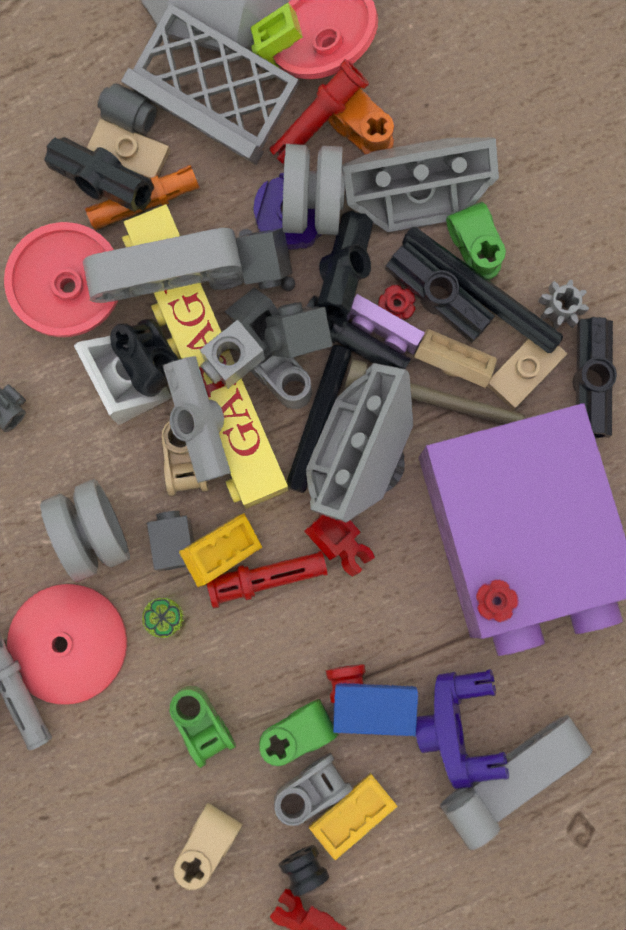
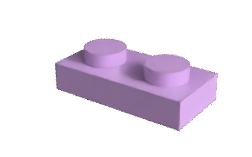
M358 294L355 296L349 317L352 319L351 323L369 335L374 332L385 338V344L397 352L404 354L407 351L414 355L422 341L424 332Z

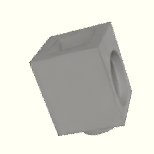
M236 320L200 349L205 361L200 365L214 384L221 380L228 389L265 360L263 349L239 320ZM228 349L236 350L241 354L240 359L233 365H224L219 361L220 355Z

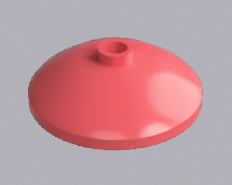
M291 0L288 3L297 14L303 37L291 47L282 50L273 57L281 70L296 78L319 79L337 74L341 69L340 64L344 59L354 64L367 51L374 40L378 28V13L373 0Z
M58 222L35 229L16 245L6 264L4 287L11 308L27 326L48 336L73 337L93 330L109 317L118 300L106 303L90 301L83 260L90 255L114 249L102 235L81 224ZM67 283H75V288L72 292H63V288Z
M62 584L39 591L20 607L9 628L7 650L13 661L18 660L21 669L18 671L29 693L41 700L54 704H75L97 696L108 688L118 676L126 656L127 634L120 613L108 598L89 587ZM59 637H64L67 640L68 646L64 652H59L55 647V642Z

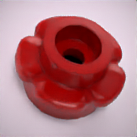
M392 285L386 288L385 294L380 295L378 306L402 320H407L414 314L415 306L413 304L416 299L409 289H402L400 285ZM399 300L401 305L395 306L394 301Z
M493 580L489 585L484 584L478 589L476 594V600L478 601L477 609L485 619H495L496 622H504L512 617L513 609L518 606V596L514 590L509 588L510 586L507 582ZM495 597H499L501 599V603L499 605H495L493 603V599Z

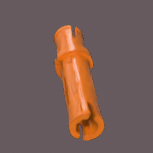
M191 165L160 178L158 175L151 177L154 189L151 194V202L144 210L162 204V206L170 204L169 200L199 189L200 187ZM110 199L85 208L89 221L95 231L143 211L139 209L134 212Z

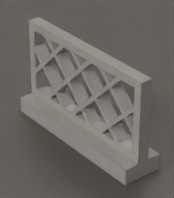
M169 3L134 69L128 68L121 80L132 91L149 98L152 103L257 165L264 153L262 151L264 144L300 83L297 78ZM176 17L187 24L190 38L170 43L167 31ZM194 29L198 30L203 34L195 36ZM212 39L218 42L222 57L202 62L197 44ZM192 45L196 64L177 70L172 51ZM226 48L235 53L227 55ZM167 54L171 72L155 76L146 71L154 56ZM243 58L250 61L254 76L233 82L229 63ZM224 64L228 84L208 89L204 70ZM257 66L265 70L266 73L259 74ZM198 72L203 91L186 95L181 90L179 77ZM277 77L287 83L280 97L265 101L261 85L262 81ZM173 79L174 87L165 81ZM256 83L260 103L240 108L235 89ZM230 91L234 110L222 114L213 111L210 96ZM205 98L206 106L196 100ZM274 106L273 110L269 115L267 108ZM262 110L265 124L256 137L245 130L242 115ZM236 117L238 125L234 124L228 119Z

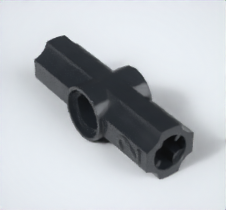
M54 137L46 146L47 153L44 161L48 168L73 180L91 198L100 200L104 196L134 212L139 209L144 210L151 202V194L154 189L151 180L124 167L117 157L105 148L97 147L95 151H92L65 137L61 139Z
M348 211L342 214L332 253L325 255L320 260L319 269L323 285L317 306L325 307L328 321L340 324L349 320L358 282L368 277L371 272V261L367 248L372 232L373 220L366 213L360 214Z
M408 242L395 252L385 266V270L421 300L422 306L426 311L438 314L471 343L480 336L495 317L459 286L457 278L452 273L437 268ZM435 286L443 287L447 290L449 297L437 299L431 294L430 289Z
M601 317L580 319L577 323L576 373L572 381L573 388L576 391V405L584 403L595 439L609 438L612 436V387L617 377L616 368L613 365V321ZM587 371H595L600 375L602 380L601 386H594L588 381Z

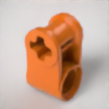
M359 89L345 104L346 110L342 114H333L328 119L330 125L341 136L353 143L364 155L373 151L393 148V119L377 106L362 89Z

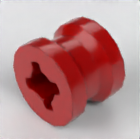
M365 664L325 670L327 679L332 683L333 690L329 694L331 703H335L336 684H364Z

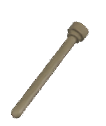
M352 359L344 389H347L355 380L366 374V370L369 368L367 367V362ZM410 383L411 399L503 425L526 419L525 415Z

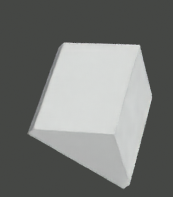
M110 336L80 341L74 345L109 416L118 425L171 398L167 387L154 397L142 395L134 388L123 364L112 349Z

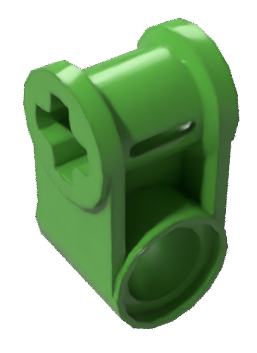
M479 202L447 216L446 224L449 234L459 249L465 263L488 280L496 277L501 270L506 249L494 226L493 218L486 204ZM483 254L485 258L480 259L479 257Z
M187 686L175 694L170 703L169 711L183 736L184 743L191 757L199 768L206 765L207 759L226 748L232 750L236 747L229 729L215 711L207 694L201 688ZM184 696L195 697L200 703V712L194 716L183 714L179 708V700Z
M317 699L292 712L287 718L268 727L260 737L259 750L262 758L272 766H282L305 753L312 752L338 737V733H333V723L321 700ZM277 735L279 740L287 738L289 742L284 745L285 753L278 755L275 750L268 752L267 748L271 746L270 737Z

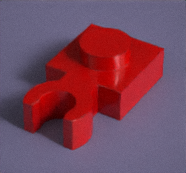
M321 514L304 530L329 560L339 555L343 569L352 577L362 571L355 561V555L364 563L375 558L374 553L368 546L358 544L354 540L361 531L351 520L343 522Z

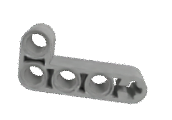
M217 228L97 253L83 260L90 301L95 303L112 302L209 281L210 287L215 290L234 288L244 282L235 234L230 228Z
M565 715L506 755L508 764L491 767L509 768V779L473 783L471 788L457 789L440 804V807L469 850L477 849L498 834L500 826L497 822L579 765L591 755L593 750L569 715Z

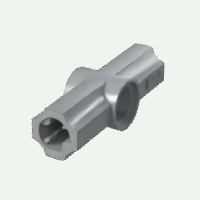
M196 356L186 357L163 365L175 405L170 414V426L173 434L178 439L186 442L197 482L201 483L231 474L219 435L224 424L223 411L216 401L209 400Z

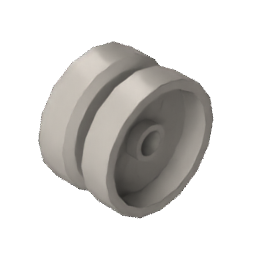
M286 144L283 184V232L303 233L307 228L308 209H315V229L317 233L338 235L339 214L344 206L345 173H342L341 146H322L318 151L317 171H310V150L307 145Z
M92 479L75 487L74 504L61 493L41 501V514L50 541L61 564L74 582H80L97 574V556L103 564L111 568L130 560V552L123 530L109 499L97 480Z

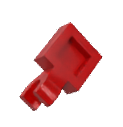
M285 889L278 899L279 902L288 907L289 911L276 906L270 915V919L275 924L290 930L347 929L335 921L330 914L319 911L313 906H310L306 911L302 906L300 897H294L290 889Z

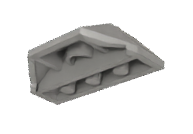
M141 0L156 25H158L169 3L248 50H252L251 46L254 44L251 26L287 2H290L288 0ZM175 17L167 31L169 38L179 41L190 38L187 24ZM194 29L195 36L203 34L198 30ZM213 39L197 44L198 46L220 52L219 43ZM226 48L227 54L235 53L230 49Z
M444 138L373 151L342 165V173H345L347 205L360 214L366 213L373 220V223L386 232L446 222L447 216L475 205L488 187L492 186L499 178L496 138Z
M373 363L366 370L365 375L355 380L336 398L306 468L312 511L348 522L383 499L413 428L410 376L408 371Z

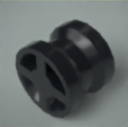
M315 845L300 849L279 863L282 873L288 875L291 880L289 888L294 897L304 895L316 889L330 877L327 869L321 867L317 860L319 853Z

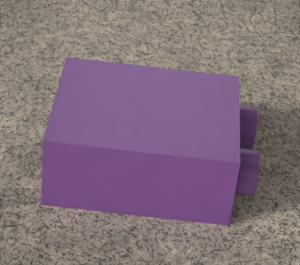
M584 403L430 444L424 448L418 458L470 638L484 639L492 636L497 655L502 656L545 644L540 627L541 622L570 615L575 634L591 632L623 622L617 601L626 599V537ZM493 580L507 582L510 586L509 588L514 590L518 596L517 608L513 609L512 617L504 622H496L495 619L487 620L480 615L477 609L478 601L476 600V594L478 589L484 584L489 585ZM495 597L493 599V603L495 605H499L501 603V599L499 597Z

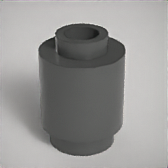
M114 83L110 88H104L98 99L101 118L131 133L139 132L145 135L154 124L157 107L151 104L150 99L118 83Z

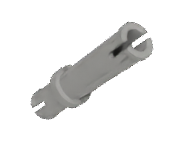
M0 635V693L22 735L27 749L33 750L47 743L48 740L52 739V736L18 671L21 669L18 660L13 661Z

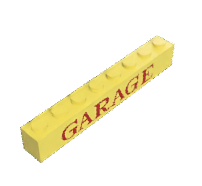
M165 204L124 221L128 235L122 237L125 246L130 247L178 237L180 234L168 206ZM201 283L155 292L154 295L158 303L151 305L159 326L162 327L167 324L172 338L167 339L169 346L179 360L196 356L209 400L216 401L223 411L224 424L219 435L232 479L225 482L234 503L242 500L244 507L247 509L289 491L242 378L228 389L221 380L214 384L200 366L205 362L200 349L221 333ZM229 349L220 355L219 361L222 364H235Z

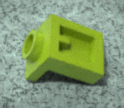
M288 2L251 26L254 44L251 46L253 53L276 67L278 65L273 56L291 47L303 37L297 14Z

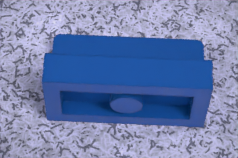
M336 684L335 703L333 705V733L416 736L417 688L415 686Z

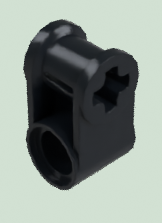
M143 319L133 326L123 323L114 326L110 335L111 346L128 373L132 385L142 395L148 397L158 395L168 385L163 365L179 360L165 339L159 324L153 319Z

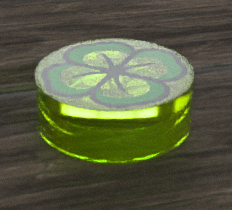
M154 599L144 608L142 614L144 628L152 636L158 638L170 637L181 628L183 611L179 604L172 599Z

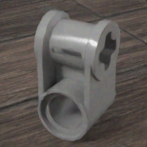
M267 347L264 350L265 360L252 369L251 372L263 385L268 387L284 406L290 409L303 408L309 403L312 396L311 381L308 373L299 365L294 357L273 356V351ZM291 381H299L305 386L302 393L296 396L286 394L284 387Z
M331 753L313 762L298 776L277 790L274 797V809L277 818L282 823L289 826L302 824L322 809L328 808L340 801L353 790L351 784L343 781L333 765L334 757ZM322 773L326 775L327 779L332 785V788H329L327 786V784L321 776ZM291 793H296L304 799L302 809L295 814H288L281 808L282 799Z

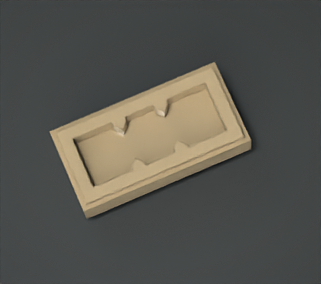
M103 119L99 120L87 146L92 151H95L97 147L105 148L116 156L124 167L150 180L151 177L160 176L170 154L169 146L135 132L131 133Z
M430 329L426 330L414 357L440 368L449 376L461 377L484 388L487 387L497 359L491 355Z
M528 339L491 377L487 387L514 410L567 353L560 346L552 353H547Z

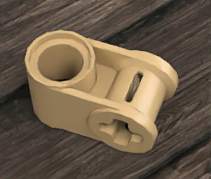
M169 421L162 430L165 459L164 474L168 495L175 496L177 491L200 488L202 492L208 491V481L198 483L196 475L178 478L179 476L193 475L195 472L187 445L184 447L173 446V431Z
M207 803L189 834V840L176 860L174 876L177 883L188 890H197L203 887L210 879L220 859L225 857L243 824ZM195 858H198L202 861L200 869L203 872L198 871L195 876H192L188 873L190 866L186 862L191 863Z

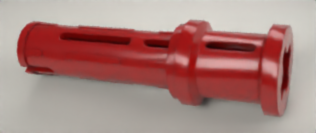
M344 59L341 62V69L327 85L321 84L318 87L316 93L318 97L276 143L272 144L269 148L273 155H276V153L280 154L276 159L282 164L285 163L286 144L305 145L333 114H342L346 110L345 104L360 88L365 89L369 85L364 75L348 60Z
M318 551V553L283 560L250 570L248 566L244 567V565L238 566L237 571L222 574L207 583L212 607L216 609L223 602L244 598L246 601L251 600L252 597H255V592L322 575L326 576L328 573L323 553Z

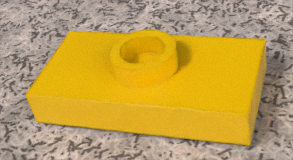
M242 513L183 548L179 553L197 587H200L261 549L262 545L245 513Z
M370 772L353 787L349 794L333 804L309 825V829L331 857L337 860L398 806Z

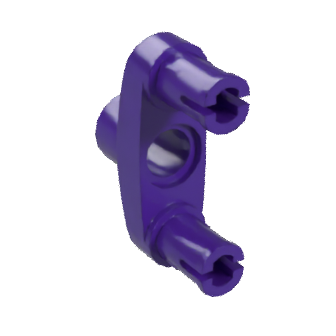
M491 669L458 676L456 672L439 674L435 683L434 714L418 716L416 720V737L420 751L422 753L440 751L447 775L455 789L471 788L473 783L509 779V768H491L492 766L508 764L505 752L469 757L465 749L459 704H461L462 699L496 695V686L491 683L495 682Z

